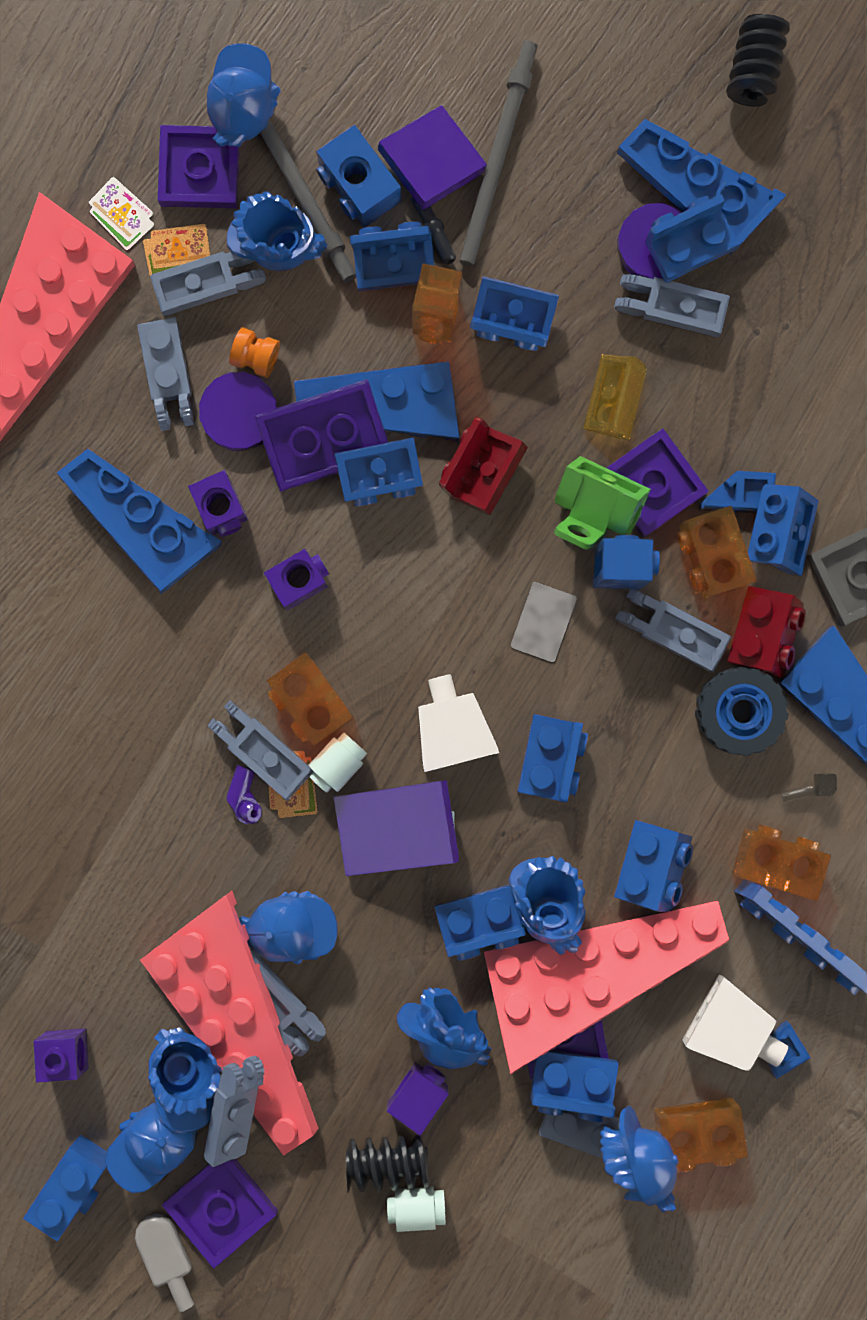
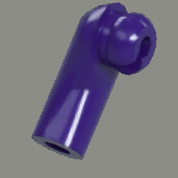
M237 765L226 800L240 822L254 824L262 817V808L250 791L255 772L250 768Z

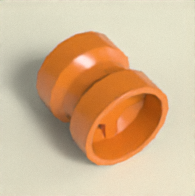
M242 327L232 344L229 363L240 369L249 366L256 375L269 378L277 362L280 341L271 337L265 339L257 338L254 331Z

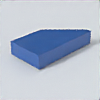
M736 471L699 504V510L757 513L762 488L765 484L775 485L776 473Z

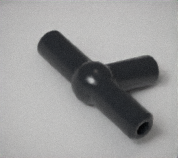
M412 197L411 202L423 224L422 226H429L432 244L444 265L453 263L456 260V254L444 233L443 222L436 217L431 206L422 210Z

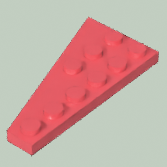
M40 192L0 303V441L135 267V263L131 258Z
M709 902L581 930L577 934L582 944L578 947L576 953H570L565 950V953L560 955L549 944L538 940L517 944L504 949L485 951L484 956L510 1075L630 1003L644 992L661 984L685 967L687 968L729 941L719 902Z

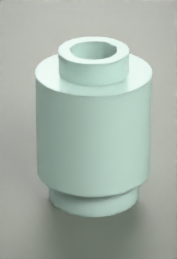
M343 732L338 739L334 737L309 764V767L314 771L309 777L325 792H328L331 787L338 792L364 764L361 760L367 755V752Z
M429 1186V1189L414 1187L412 1190L398 1188V1190H395V1197L387 1198L388 1224L396 1223L397 1232L436 1230V1225H446L444 1190H434V1186Z

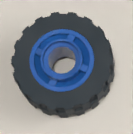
M730 668L712 676V679L701 688L703 690L696 700L698 705L697 710H695V717L698 718V727L700 732H703L705 735V739L721 751L742 756H750L753 753L759 754L766 751L765 748L768 746H773L777 742L778 736L783 734L785 721L788 720L789 715L786 710V705H788L787 698L783 696L781 686L776 684L768 674L753 668ZM744 700L750 706V715L747 720L739 723L732 715V708L736 702Z

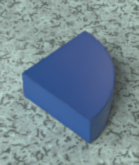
M787 1020L783 1022L772 1035V1037L788 1045L786 1055L778 1067L769 1063L770 1070L776 1079L811 1058L791 1024Z

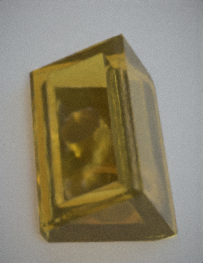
M601 354L583 427L584 430L629 440L646 373V365L641 360L632 356Z

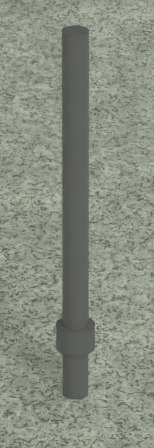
M523 41L516 68L511 69L506 86L509 92L459 259V263L468 267L474 266L523 95L529 92L533 78L530 71L538 46L532 41Z
M269 119L268 126L260 134L303 211L309 218L316 234L324 236L327 248L322 251L326 259H331L342 281L348 283L356 278V272L344 252L346 246L338 232L332 231L282 139Z

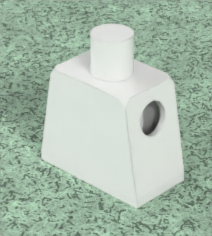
M451 674L428 680L434 703L418 707L424 772L499 753L496 742L474 694L470 693L457 697Z
M720 974L682 1039L685 1046L689 1049L745 1071H749L752 1068L757 1057L778 1067L788 1050V1045L770 1035L776 1020Z

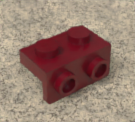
M475 417L471 426L463 432L460 445L452 460L443 468L439 486L453 500L490 516L528 447L523 441L492 429L484 419Z
M748 586L727 662L741 667L757 669L770 673L775 677L783 678L786 669L789 670L794 662L795 647L793 643L796 632H800L805 623L806 610L803 608L804 603L792 594Z

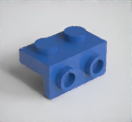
M406 222L399 224L398 230L382 231L381 227H367L360 229L359 235L350 236V243L354 251L357 288L359 292L436 282L432 236L429 226H421L420 222Z
M483 276L469 328L478 330L477 336L480 338L499 341L500 336L514 339V345L517 347L536 351L538 346L546 347L559 295Z
M635 820L614 897L659 912L672 911L682 896L683 887L680 881L683 870L690 864L692 859V836Z

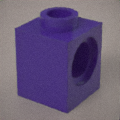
M225 470L188 486L206 529L212 535L219 533L220 537L231 535L242 528V522L248 520L233 483ZM218 498H227L230 501L228 511L221 516L212 515V503Z
M306 549L301 550L264 572V575L287 611L328 588L323 578L329 575V572L319 555L316 554L310 557ZM298 568H304L310 572V580L302 588L292 587L289 582L291 573Z
M86 1028L46 1031L34 1040L36 1083L77 1080L89 1069Z
M415 1062L388 1100L387 1112L421 1135L448 1096V1085L444 1082L446 1079L445 1075L430 1064H426L423 1068Z

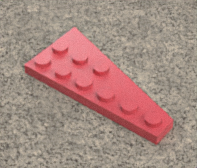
M231 890L140 959V961L194 1035L210 1047L211 1054L216 1058L217 1065L222 1070L225 1065L236 1063V1065L242 1068L244 1060L251 1056H257L262 1060L265 1075H263V1085L258 1087L253 1115L284 1156L314 1136L319 1128L303 1084L298 1082L290 1062L293 1056L288 1044L287 1046L284 1045L278 1029L280 1020L259 969L260 965L255 964L247 943L249 940L245 924H240L234 907L237 902Z

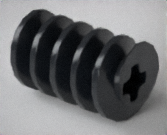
M770 14L748 15L741 23L739 28L740 37L737 40L736 52L732 60L733 67L729 74L730 81L726 88L727 97L733 102L749 107H760L767 103V95L776 92L778 85L774 80L781 73L780 67L777 65L781 64L784 59L781 50L785 49L787 45L785 35L790 31V24L784 18Z
M414 1135L411 1147L407 1146L404 1136H398L395 1148H391L387 1137H382L379 1149H375L371 1138H366L362 1150L358 1149L354 1138L349 1140L346 1150L347 1193L353 1180H355L359 1192H365L368 1180H372L376 1192L381 1191L385 1179H388L393 1191L398 1190L401 1178L405 1179L408 1189L412 1190L415 1187L417 1177H421L425 1189H429L428 1148L424 1146L420 1135Z

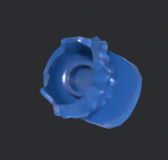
M235 43L226 46L218 54L213 78L208 86L207 114L217 131L213 140L221 147L225 145L239 147L244 141L257 136L262 130L266 129L268 120L274 115L275 107L278 105L276 99L281 92L280 87L276 86L272 81L271 63L265 51L257 46L247 43Z
M268 191L248 196L247 202L242 201L240 203V210L233 213L234 219L227 232V248L233 255L255 260L262 267L273 271H288L303 264L306 260L318 259L322 256L320 252L327 248L324 236L314 232L309 218L298 207L293 208L287 199L284 200L279 194L273 196Z
M554 856L549 858L538 857L521 862L511 870L508 881L522 925L529 935L540 942L549 944L558 954H564L565 950L570 953H576L578 947L582 944L577 933L582 927L586 914L583 904L585 889H583V881L578 879V870L562 858L556 861Z
M296 891L289 894L284 892L281 896L266 900L260 904L250 918L239 917L240 924H245L248 932V946L270 962H293L300 964L302 960H316L319 956L328 954L334 948L338 936V924L331 905L325 902L323 898L318 897L316 894H311L309 891L300 894Z
M429 987L427 990L424 989L423 995L420 996L421 1004L406 1003L399 1009L397 1013L399 1028L409 1037L418 1040L419 1049L423 1056L434 1065L446 1069L468 1067L473 1063L483 1066L488 1064L487 1060L490 1058L489 1054L492 1048L488 1046L487 1038L479 1028L477 1010L464 1013L457 998L449 989H433Z
M182 1028L161 1029L154 1038L158 1041V1044L148 1061V1080L155 1098L161 1124L170 1132L187 1133L199 1130L210 1123L215 1091L219 1087L221 1077L219 1073H221L222 1068L217 1065L216 1058L211 1054L210 1047L198 1037L187 1034Z
M155 1102L148 1107H144L139 1112H132L129 1116L130 1119L120 1124L121 1133L107 1150L105 1163L108 1172L116 1183L132 1193L145 1192L158 1183L166 1174L177 1168L180 1164H183L196 1143L197 1130L177 1133L170 1132L162 1125Z
M628 1106L622 1109L620 1113L619 1129L613 1130L605 1125L600 1132L602 1137L600 1140L602 1146L600 1151L603 1154L605 1173L613 1177L614 1183L629 1190L624 1195L625 1200L644 1202L647 1206L656 1204L662 1213L668 1210L674 1211L676 1206L672 1191L677 1180L678 1156L674 1155L670 1142L660 1132L642 1128L635 1110Z

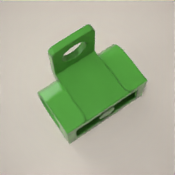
M580 456L566 467L559 485L555 504L571 512L569 517L556 527L554 534L586 550H590L597 544L608 530L618 535H630L641 515L651 489ZM569 530L579 531L585 534L587 537L577 536L571 533Z

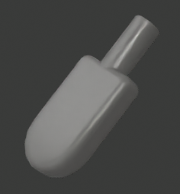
M161 1214L149 1215L140 1222L136 1229V1246L153 1285L160 1287L168 1284L179 1312H183L194 1305L183 1279V1276L192 1269L191 1262L171 1219Z

